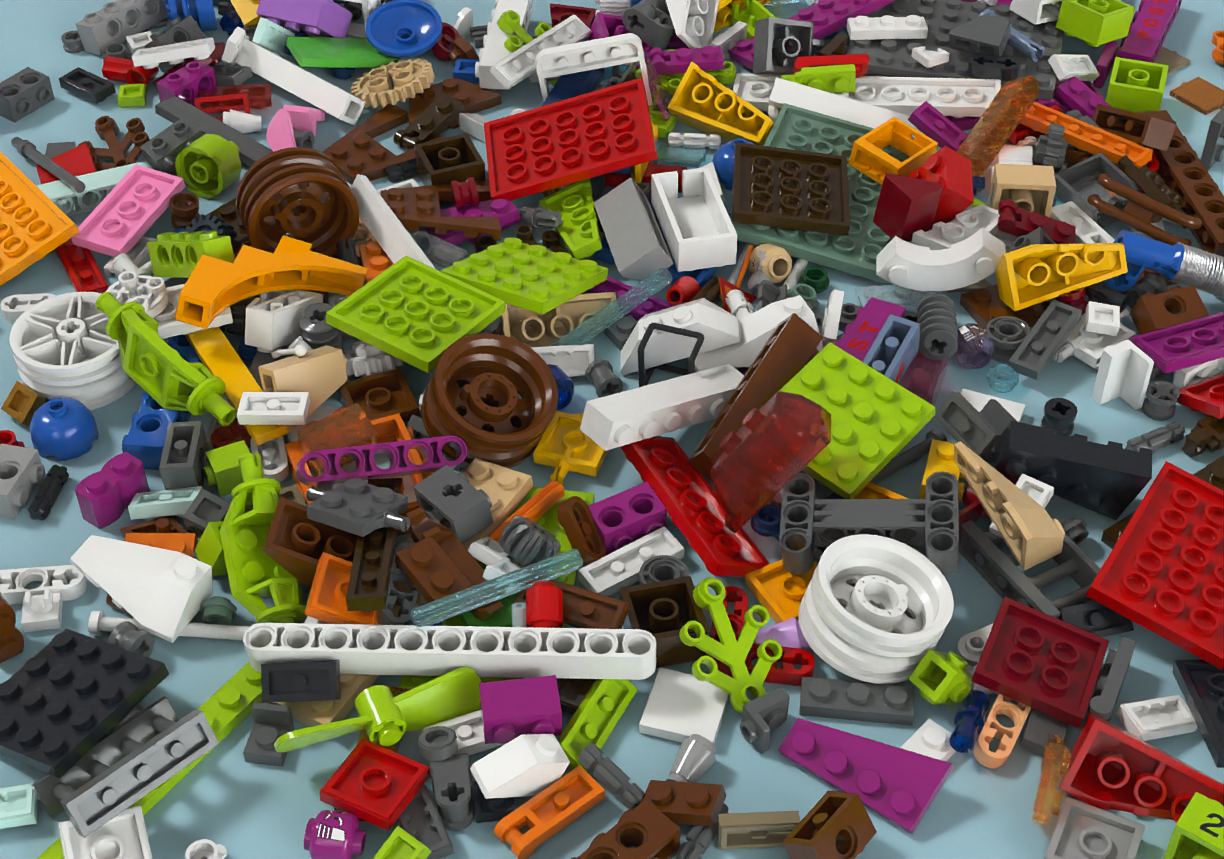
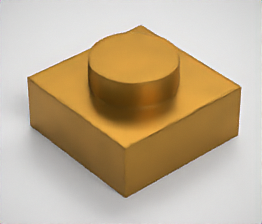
M16 381L1 409L20 423L29 426L34 412L43 405L46 398L26 384Z

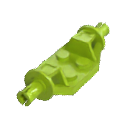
M105 292L98 297L95 307L109 318L106 325V333L110 338L118 341L123 370L158 404L167 410L188 411L195 416L209 412L222 426H227L235 420L238 411L222 398L226 389V383L220 377L213 376L201 362L188 363L175 349L171 348L158 335L159 323L145 313V308L139 302L132 301L122 305L110 292Z
M253 453L244 454L238 459L243 483L233 488L231 492L232 502L219 531L231 594L233 598L256 617L257 623H299L307 616L304 615L306 606L302 605L301 582L263 551L279 501L278 495L281 492V486L275 479L264 478L260 454L256 453L254 455L255 459L253 458ZM245 505H253V510L244 514ZM261 597H273L275 606L268 608Z

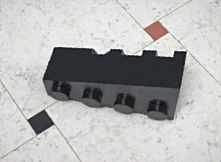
M1016 421L1009 423L1001 434L1002 437L995 444L993 468L999 473L1019 480L1023 473L1054 487L1053 495L1114 520L1121 516L1152 479V450L1140 447L1138 451L1123 449L1122 443L1108 441L1107 445L1087 441L1088 436L1079 434L1068 437L1056 435V430Z

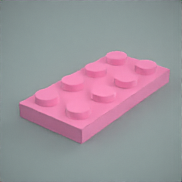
M135 164L78 227L80 232L71 237L73 244L112 257L122 253L127 254L169 207L171 197L183 191L186 187L184 178Z

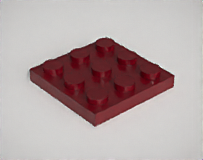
M1004 597L971 682L1080 728L1091 700L1109 640L1008 597Z

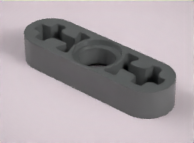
M402 542L394 551L386 609L378 610L377 614L379 625H409L414 615L419 591L395 563L396 553L415 544L414 542ZM397 581L404 582L411 588V591L401 592L394 587L393 583ZM395 604L401 605L398 618L392 616Z

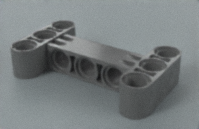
M942 471L931 474L926 480L925 499H816L815 483L810 475L794 473L788 476L783 484L779 536L783 568L791 574H804L813 567L815 547H828L833 542L851 535L869 534L891 538L910 547H926V557L943 575L954 572L959 565L958 481L956 477Z

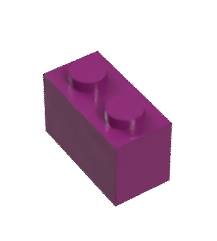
M556 675L479 683L485 744H505L523 734H554V736L562 734V711Z

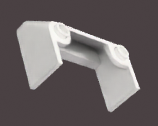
M627 33L546 48L536 55V70L543 102L550 93L547 81L558 79L561 75L621 64H640L648 106L653 105L642 41L635 34Z

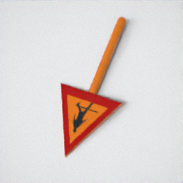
M749 245L735 285L721 277L718 278L722 306L729 313H731V309L726 304L725 298H728L727 294L730 291H742L746 301L750 303L757 299L740 289L750 261L751 252L754 249L753 245Z

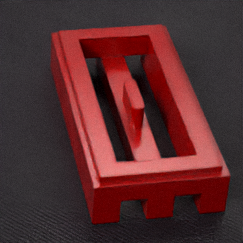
M248 93L194 98L195 107L207 114L230 112V109L245 111V113L251 114ZM243 100L244 105L201 109V104ZM214 117L223 122V117Z

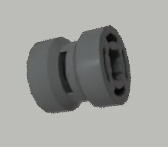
M1155 274L1144 275L1126 293L1130 298L1129 308L1133 309L1138 303L1137 299L1146 293L1154 292L1159 294L1167 291L1168 288L1165 281Z

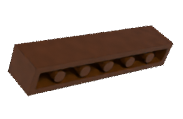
M793 313L777 325L688 460L692 466L716 486L728 480L735 481L745 468L742 465L745 458L750 457L760 445L759 441L745 433L744 424L819 353V350L816 348L823 337L796 313Z

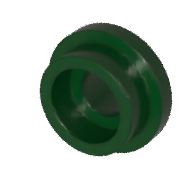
M807 268L800 277V284H807L813 287L817 294L827 290L829 287V277L822 268Z

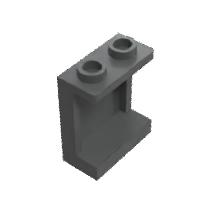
M954 391L951 392L933 417L957 442L961 441L984 461L994 463L995 444L1002 437L1001 434L1011 421L1018 422L997 400L990 399L983 409L978 412L960 392Z

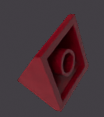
M885 172L873 223L891 239L897 236L906 242L912 241L914 232L918 230H923L924 232L931 230L944 184Z

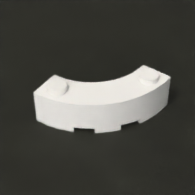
M983 228L979 229L969 238L950 245L948 249L930 250V247L915 245L895 236L876 256V275L895 285L913 290L931 292L954 290L977 283L993 274L1002 255L1006 253L1005 243Z

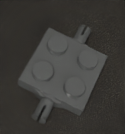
M349 479L332 491H325L314 486L307 490V500L313 501L306 505L308 519L361 537L383 527H392L402 532L407 531L410 527V518L399 515L408 509V496L393 492L390 488H380L365 483L362 479Z

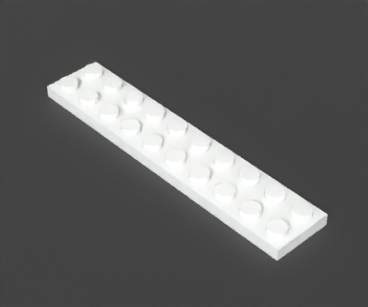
M737 73L733 91L737 96L749 102L758 110L768 112V102L776 77L781 78V75L791 74ZM861 76L856 78V92L833 94L908 116L927 101L944 116L955 118L970 116L987 119L999 117L1001 79Z

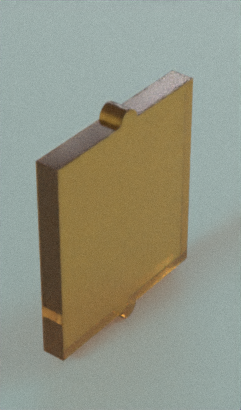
M1200 77L1187 83L1183 82L1181 86L1170 91V96L1204 115L1217 109H1222L1224 106V90Z

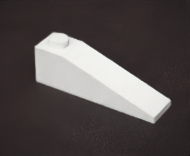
M800 295L773 302L740 320V343L698 354L695 360V370L699 372L725 364H730L736 370H739L740 367H750L777 325L793 313H796L819 333L815 315ZM822 340L816 348L819 352L824 348Z
M91 535L70 558L71 563L96 587L103 588L112 597V602L119 608L123 607L141 629L171 643L177 639L197 614L202 602L208 600L213 594L211 566L181 552Z

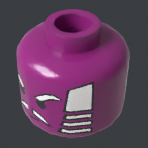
M322 810L316 818H310L307 823L304 835V850L309 851L311 859H354L355 854H363L367 833L366 830H360V822L356 815L333 810Z

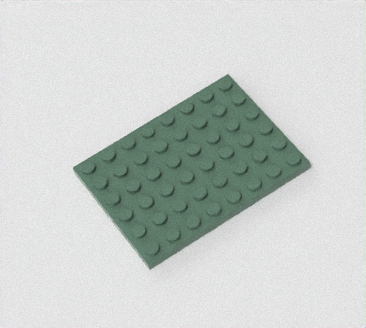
M784 103L764 146L847 156L850 211L848 236L830 235L820 232H804L796 229L772 228L770 226L732 222L737 233V241L756 246L769 243L784 248L793 258H800L821 266H827L851 275L861 276L878 283L893 286V283L876 275V256L892 240L873 223L882 185L848 164L854 141L874 128ZM891 145L882 149V151L900 162L909 158V156ZM937 146L936 153L941 149V147Z

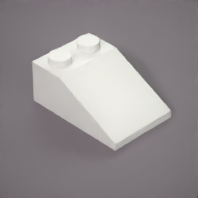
M666 0L676 35L690 49L710 46L719 0Z

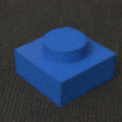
M457 59L453 70V78H459L470 83H479V78L475 77V64L479 60Z

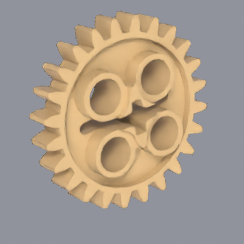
M413 58L404 61L401 59L397 63L391 61L389 65L382 64L380 68H372L369 73H363V77L356 78L357 82L352 83L353 87H350L352 95L366 101L364 108L371 105L372 108H376L379 105H382V108H384L387 104L395 105L397 101L406 102V98H415L417 93H423V89L430 88V84L434 83L435 75L431 63H428L427 60L421 61V58L413 61Z

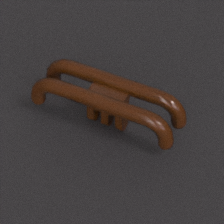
M1102 173L1097 177L1099 185L1128 199V203L1123 211L1101 200L1099 195L1092 194L1087 198V202L1095 206L1097 211L1157 241L1170 245H1175L1176 243L1192 245L1189 239L1174 236L1151 223H1158L1164 217L1181 226L1199 229L1202 226L1200 218L1188 216L1113 180L1107 173Z

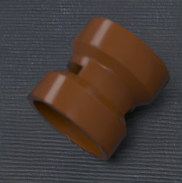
M184 192L171 197V223L175 230L181 227L185 229V227L192 224L191 221L194 218L199 219V199L196 195Z

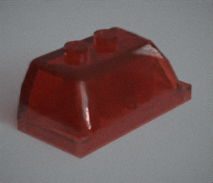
M779 391L759 410L757 408L751 410L744 418L743 426L736 433L731 431L723 438L719 445L720 449L710 459V471L717 497L726 510L724 526L735 534L831 442V414L824 407L802 395Z

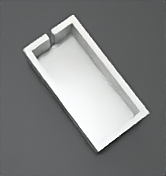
M708 167L682 170L681 198H678L677 171L652 174L651 203L678 272L736 264L737 233Z

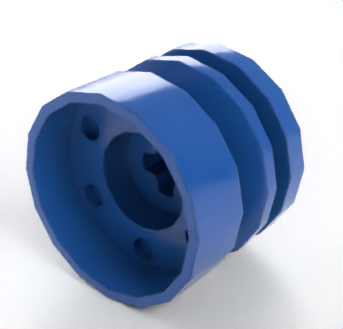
M164 0L168 22H171L178 16L183 20L191 15L194 21H197L202 32L217 30L212 0Z

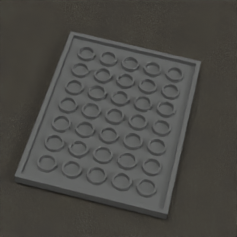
M895 0L868 14L867 17L875 18L885 15L893 17L917 15L924 17L928 28L927 39L851 40L846 55L868 54L869 65L866 74L982 79L972 77L967 72L969 58L975 54L951 49L949 32L950 29L977 18L985 9H991L996 15L1010 20L1012 28L1045 48L1043 57L1040 59L1036 56L1039 61L1034 62L1007 44L1002 56L1017 59L1020 67L1018 77L1015 80H1001L1000 93L1052 100L1057 76L1048 59L1053 54H1061L1065 31L1056 28L1057 20L1035 25L1009 9L1010 6L1004 4L990 6L981 1ZM925 46V50L937 52L938 48L950 53L949 61L927 68L911 57L912 49Z

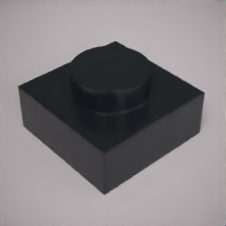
M474 781L476 823L500 821L515 810L514 797L486 799L477 781Z

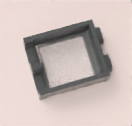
M1099 153L1054 174L1056 182L1054 197H1058L1063 203L1072 201L1103 228L1117 220L1097 211L1095 206L1087 202V198L1092 194H1097L1101 200L1123 211L1128 203V199L1099 185L1097 177L1102 173H1107L1113 180L1140 193L1142 188L1106 156Z

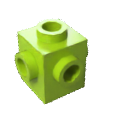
M930 649L920 660L908 679L920 689L919 694L934 706H938L940 703L954 707L955 704L962 702L969 694L973 674L966 669L968 666L967 661L955 652L949 651L947 654Z

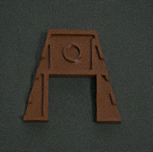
M390 103L322 153L333 159L340 168L345 180L351 185L357 174L366 176L369 181L386 177L385 168L393 164L399 166L400 162L414 159L415 150L412 148L396 156L373 138L409 122L408 113L396 104L392 105ZM440 135L429 141L443 139V137Z
M489 179L475 181L479 202L492 200ZM451 183L381 190V197L406 230L419 231V226L435 228V233L447 234V230L464 231V237L478 238V233L494 235L493 240L501 241L499 217H441L439 201H454Z

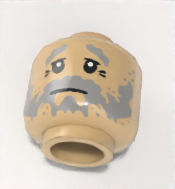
M769 243L761 244L751 252L748 268L752 275L759 270L769 278L772 284H779L789 276L792 269V259L784 248Z

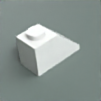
M523 734L473 763L470 770L486 799L536 796L559 780L570 761L554 734Z

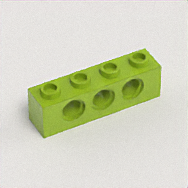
M188 231L179 233L166 232L157 234L158 240L147 242L154 277L189 278L202 254L230 263L235 261L230 236H218L217 231L204 233L202 231L191 233Z

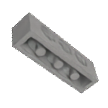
M117 0L103 5V9L85 15L83 20L76 23L85 52L102 55L106 52L107 46L115 43L122 44L126 41V36L139 34L167 18L165 1Z

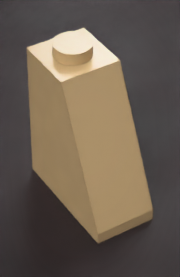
M330 346L307 351L303 357L294 355L258 367L263 392H309L310 406L307 417L348 380L346 373L348 365L342 349ZM286 425L288 433L292 432L299 425Z

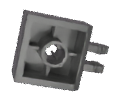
M772 17L758 20L755 22L753 74L793 75L795 60L798 57L812 56V48L822 49L826 46V41L813 39V22Z

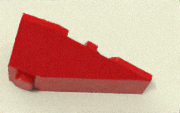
M1093 713L1089 715L1073 746L1059 785V789L1100 809L1131 812L1134 815L1154 816L1171 819L1175 822L1179 820L1196 792L1209 799L1216 800L1224 806L1223 783Z

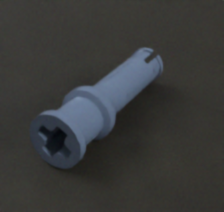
M985 9L979 15L996 16L995 12L991 9ZM1010 23L1011 36L1007 44L1029 57L1032 61H1039L1036 56L1041 59L1045 53V48L1012 28Z

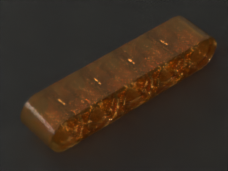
M1027 76L1007 81L956 151L971 160L972 180L983 176L1038 97L1040 88L1039 83L1034 77Z

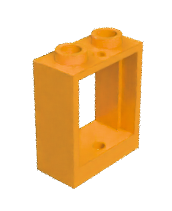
M893 117L854 141L848 164L882 185L885 172L908 177L913 170L918 169L932 154L936 153L938 142ZM891 145L909 156V158L900 162L882 151V149Z

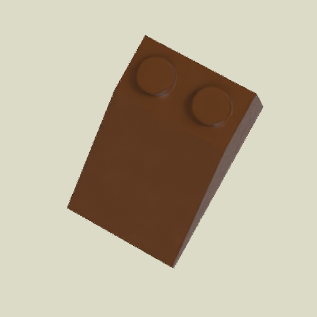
M280 496L263 551L311 590L318 561L322 553L325 552L353 563L358 535L308 519L307 507L305 505Z

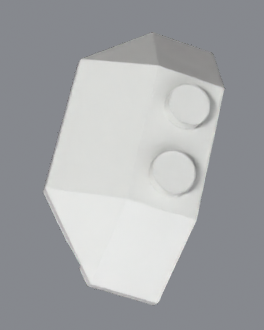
M705 298L646 314L637 322L621 350L620 372L622 376L638 372V347L647 327L651 323H659L702 333L705 338L698 353L701 354L740 343V321L738 317ZM654 329L644 349L645 369L690 357L697 338Z

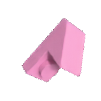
M283 105V109L290 114L292 127L297 131H311L315 137L317 121L325 122V111Z

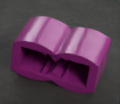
M127 452L111 458L102 467L101 471L83 479L75 489L83 519L98 529L105 528L117 521L124 510L128 509L136 493L150 491L143 462Z

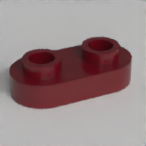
M442 22V34L438 42L432 47L433 54L441 61H451L448 55L451 51L456 50L453 41L460 36L459 32L448 23Z

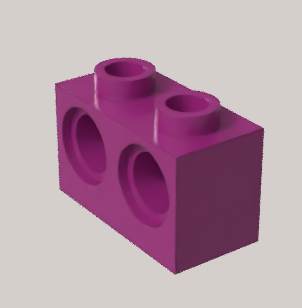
M196 60L189 62L176 72L168 74L164 79L156 83L160 103L176 96L195 107L194 98L218 96L214 69Z
M648 482L588 506L605 543V556L664 526L667 528L666 507Z

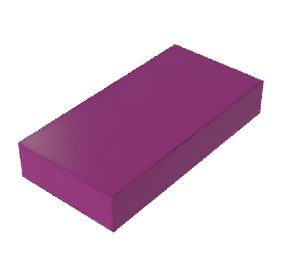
M1117 41L1106 43L1096 66L1099 76L1093 81V85L1096 88L1101 89L1106 82L1114 64L1113 60L1118 45Z

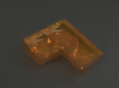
M1047 733L1039 770L1040 778L1032 812V821L1049 825L1051 814L1059 815L1063 792L1056 791L1059 775L1067 776L1071 759L1070 748L1065 747L1062 736Z

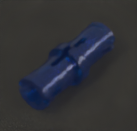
M973 690L972 694L969 693L967 695L964 706L957 711L954 718L955 729L950 736L949 742L951 747L960 753H968V749L973 750L977 735L980 734L986 722L985 713L990 705V699L988 695L979 690Z

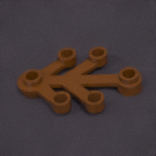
M102 116L96 120L95 130L101 140H106L109 149L95 148L90 141H84L78 146L87 143L97 171L136 163L143 153L140 147L148 142L150 138L144 132L145 126L141 119L133 118L126 123L128 132L119 143L116 137L120 131L117 123L109 116ZM134 143V145H135L134 148L131 150V152H130V153L127 155V157L125 158V153L128 151V149L130 148V146ZM98 158L112 159L115 163L100 162Z

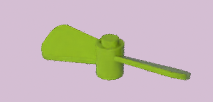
M460 667L396 697H393L391 690L387 686H371L362 691L355 700V707L360 717L291 731L277 738L274 747L276 752L293 751L363 729L366 730L371 742L380 746H391L396 744L406 731L422 730L424 727L481 710L479 683H482L474 669Z

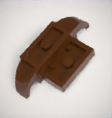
M422 507L406 513V517H409L411 521L408 530L415 544L397 552L395 563L432 609L438 612L460 600L480 620H485L503 610L504 606L499 601L500 593L497 585L482 577L484 573L483 568L457 539L455 533L445 526L430 520Z

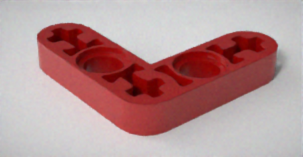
M727 586L725 587L726 596L723 604L727 612L728 603L735 602L734 614L727 613L731 626L737 630L735 637L738 639L745 624L744 615L747 612L748 596L739 587ZM712 620L710 637L720 642ZM753 643L746 657L745 664L749 675L754 668L751 661L758 658L757 648L761 644ZM765 647L766 653L770 657H774L772 649ZM782 647V656L771 665L764 682L801 686L802 676L813 677L814 657L808 651L800 648ZM712 657L717 663L718 671L733 678L730 667ZM777 662H782L781 668H777ZM794 665H801V670L794 669Z

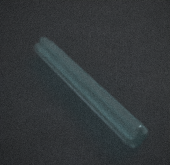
M664 268L658 269L551 346L584 345L670 284L673 280L670 272Z
M571 549L416 607L410 612L411 621L416 627L433 625L533 587V584L536 582L549 581L578 570L583 565V559L577 549Z

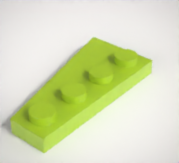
M590 179L581 180L538 201L540 206L562 214L561 220L564 221L563 225L558 226L555 231L559 233V237L575 259L588 258L594 252L602 249Z

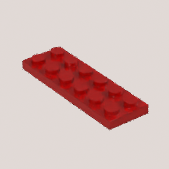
M654 436L620 446L625 453L626 459L633 464L641 475L642 481L649 483L666 507V511L672 518L674 525L681 530L689 541L690 547L697 552L705 563L706 569L711 574L719 577L736 576L745 578L746 574L769 565V562L702 474L688 462L689 457L674 438Z

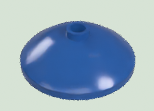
M393 0L379 6L370 14L365 27L366 36L371 46L385 55L400 58L412 57L429 50L438 42L442 34V20L439 13L425 2L419 0Z

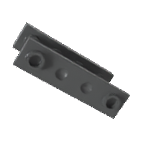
M972 520L960 525L959 553L1003 599L1008 597L1057 619L1060 616V611L1057 608L1081 604L1091 600L1090 597L1086 596V593L1099 573L1100 568L1066 534L1063 540L1062 553L1052 557L1058 565L1029 578L1016 567L1020 564L1013 553L1007 555L995 545L1004 539L990 533V531H982ZM1067 576H1070L1081 587L1054 601L1047 599L1039 590Z
M163 696L106 734L60 779L47 774L33 783L32 787L49 817L54 818L65 810L78 834L85 838L219 745V742L203 711L195 709L179 720L168 698Z

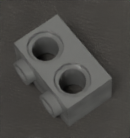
M27 67L0 83V116L15 123L54 100L49 76Z
M184 116L140 148L147 163L154 170L176 176L175 161L177 155L185 147L201 137L202 132Z

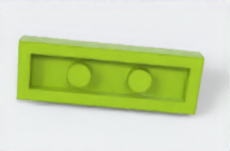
M596 679L557 741L569 759L570 763L568 766L572 770L580 765L586 772L588 771L578 760L580 752L590 743L595 744L601 750L638 689L628 679Z

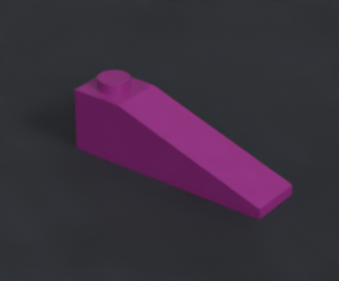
M597 12L590 28L592 33L589 35L588 41L631 32L625 28L623 17ZM675 31L668 46L665 48L675 50L680 48L690 49L676 35ZM642 41L643 52L653 49V47Z

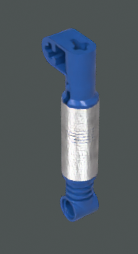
M1126 230L1120 231L1113 242L1124 244L1128 272L1104 281L1108 283L1109 287L1118 292L1131 289L1145 268L1163 274L1164 279L1187 287L1194 285L1199 291L1224 298V257L1185 244L1176 243L1175 245H1170Z

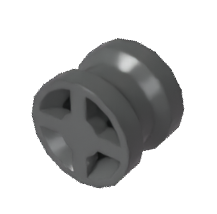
M1167 381L1151 382L1147 387V397L1144 399L1142 406L1144 414L1159 421L1171 419L1175 413V404L1179 399V389Z
M124 621L113 629L107 643L149 658L154 648L155 639L151 633L145 630L138 631L136 625L129 621Z

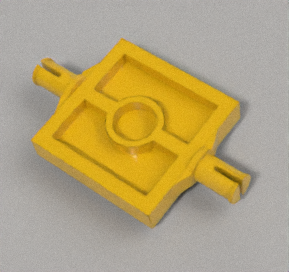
M556 411L533 452L534 463L555 468L550 476L551 481L558 480V483L562 484L569 471L596 477L609 450L605 451L580 430L584 412L582 414H569Z

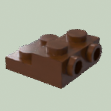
M400 368L348 381L339 388L341 405L353 425L398 413L403 422L410 420L412 414L420 417L418 404Z

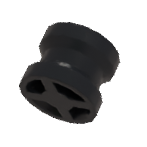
M1064 398L1050 399L1044 406L1041 427L1056 430V435L1070 436L1073 432L1074 420L1078 412L1076 405Z

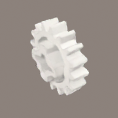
M364 341L354 343L352 350L343 351L348 365L346 369L347 376L355 374V377L362 375L363 378L394 370L395 366L404 365V361Z

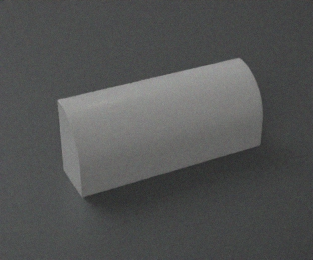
M631 177L594 202L618 272L622 276L632 280L649 279L674 264L648 198Z

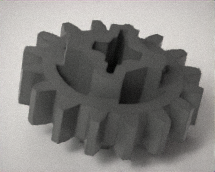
M1050 123L1045 136L1040 135L1034 149L1033 165L1053 166L1055 173L1060 171L1064 164L1068 141L1063 140L1065 129L1063 125Z

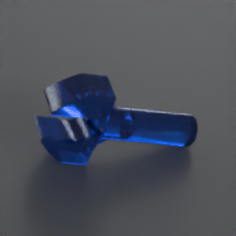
M229 11L222 16L219 23L223 31H226L228 35H231L237 27H244L238 13L231 14Z

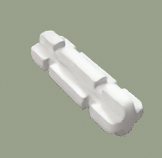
M669 133L668 145L670 147H709V149H718L721 146V135L710 134V136H706V134L684 133V135Z

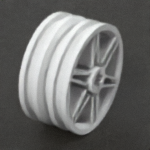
M71 292L53 296L30 307L14 323L9 341L21 382L45 397L46 399L43 404L53 399L72 398L82 402L89 410H93L118 400L136 384L123 370L118 341L113 340L106 333V325L109 318L95 307L96 300L102 293Z
M869 534L851 535L833 542L823 552L801 600L798 613L799 624L810 647L831 667L861 681L893 684L908 680L920 660L930 649H935L952 617L954 600L951 588L944 575L927 557L902 542L883 536Z

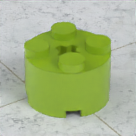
M204 134L177 155L175 161L176 173L178 177L184 178L185 182L189 185L187 189L192 194L203 199L213 198L240 178L242 166L239 148L234 142L227 141L219 135Z

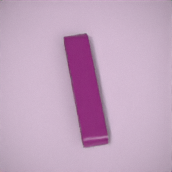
M449 435L316 450L306 453L300 459L296 466V475L298 480L306 486H321L344 483L349 479L368 480L436 472L445 465H448L451 469L457 467L465 460L467 447L461 438ZM444 445H449L455 449V461H448L443 457L442 447ZM410 449H416L422 453L423 463L421 465L411 463L408 458V451ZM376 453L387 455L390 460L389 468L381 469L377 467L374 462V455ZM340 458H352L356 464L355 472H344L339 465ZM310 460L318 462L322 468L321 476H309L304 469L305 463Z

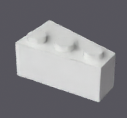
M284 290L261 294V298H255L246 307L245 344L257 347L258 351L264 353H271L281 346L291 345L293 341L301 336L299 322L304 316L305 309L311 304L323 303V294L306 290Z

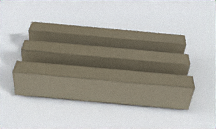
M799 811L718 814V849L784 847L783 840L800 823Z

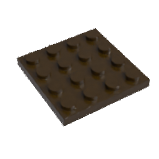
M735 142L733 151L732 222L848 236L850 230L847 156Z

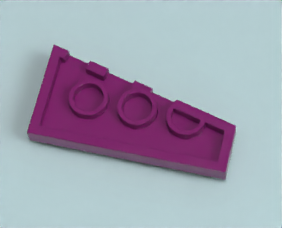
M800 718L797 719L778 749L781 755L838 790L858 794L863 805L910 834H913L953 769L952 763Z

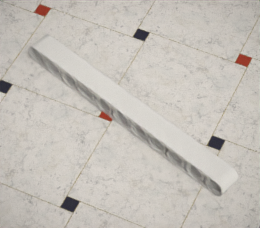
M256 623L250 626L243 635V643L249 664L257 672H261V664L340 661V674L442 676L460 667H470L478 673L479 677L534 678L556 675V678L640 680L650 677L656 669V639L648 631L640 629Z

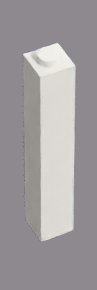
M247 39L244 40L236 57L235 63L250 67L251 71L354 126L366 104V101Z

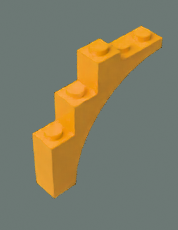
M284 235L274 253L243 244L234 263L202 254L179 294L175 320L207 329L214 318L229 306L248 297L267 292L314 290L350 296L364 286L368 268L311 251L312 244Z

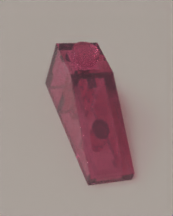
M919 351L907 369L902 387L934 406L950 358L932 360L925 357Z

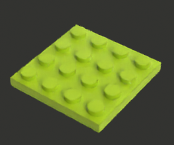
M513 237L505 238L504 241L488 246L487 249L471 254L470 257L454 262L453 265L441 270V272L495 296L507 304L542 315L604 282L608 277V268L597 265L595 261L578 260L572 258L569 253H555L546 250L545 246L528 245L522 243V240Z
M405 256L326 313V323L429 373L437 367L441 356L450 345L464 337L478 334L505 312L506 302Z
M829 342L744 425L745 433L843 498L854 499L935 416L936 407Z

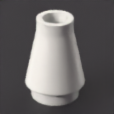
M231 109L230 112H223V123L243 134L261 132V116Z

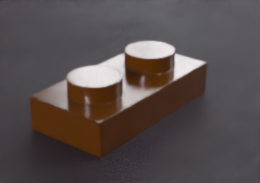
M650 780L641 803L646 799L674 823L715 826L718 814H720L727 795L723 785Z

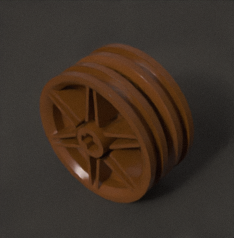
M290 147L267 154L248 169L237 189V212L253 248L274 253L284 235L312 244L311 251L332 257L338 253L336 242L344 238L345 246L347 247V238L353 239L359 224L357 201L338 165L328 155L318 150L306 147Z
M474 334L456 341L441 356L423 396L421 407L422 420L430 438L451 435L457 436L465 442L467 456L460 463L461 465L468 467L475 458L506 468H512L526 460L538 445L556 412L558 389L553 373L546 362L524 343L499 334ZM444 445L442 452L455 461V449L449 445Z

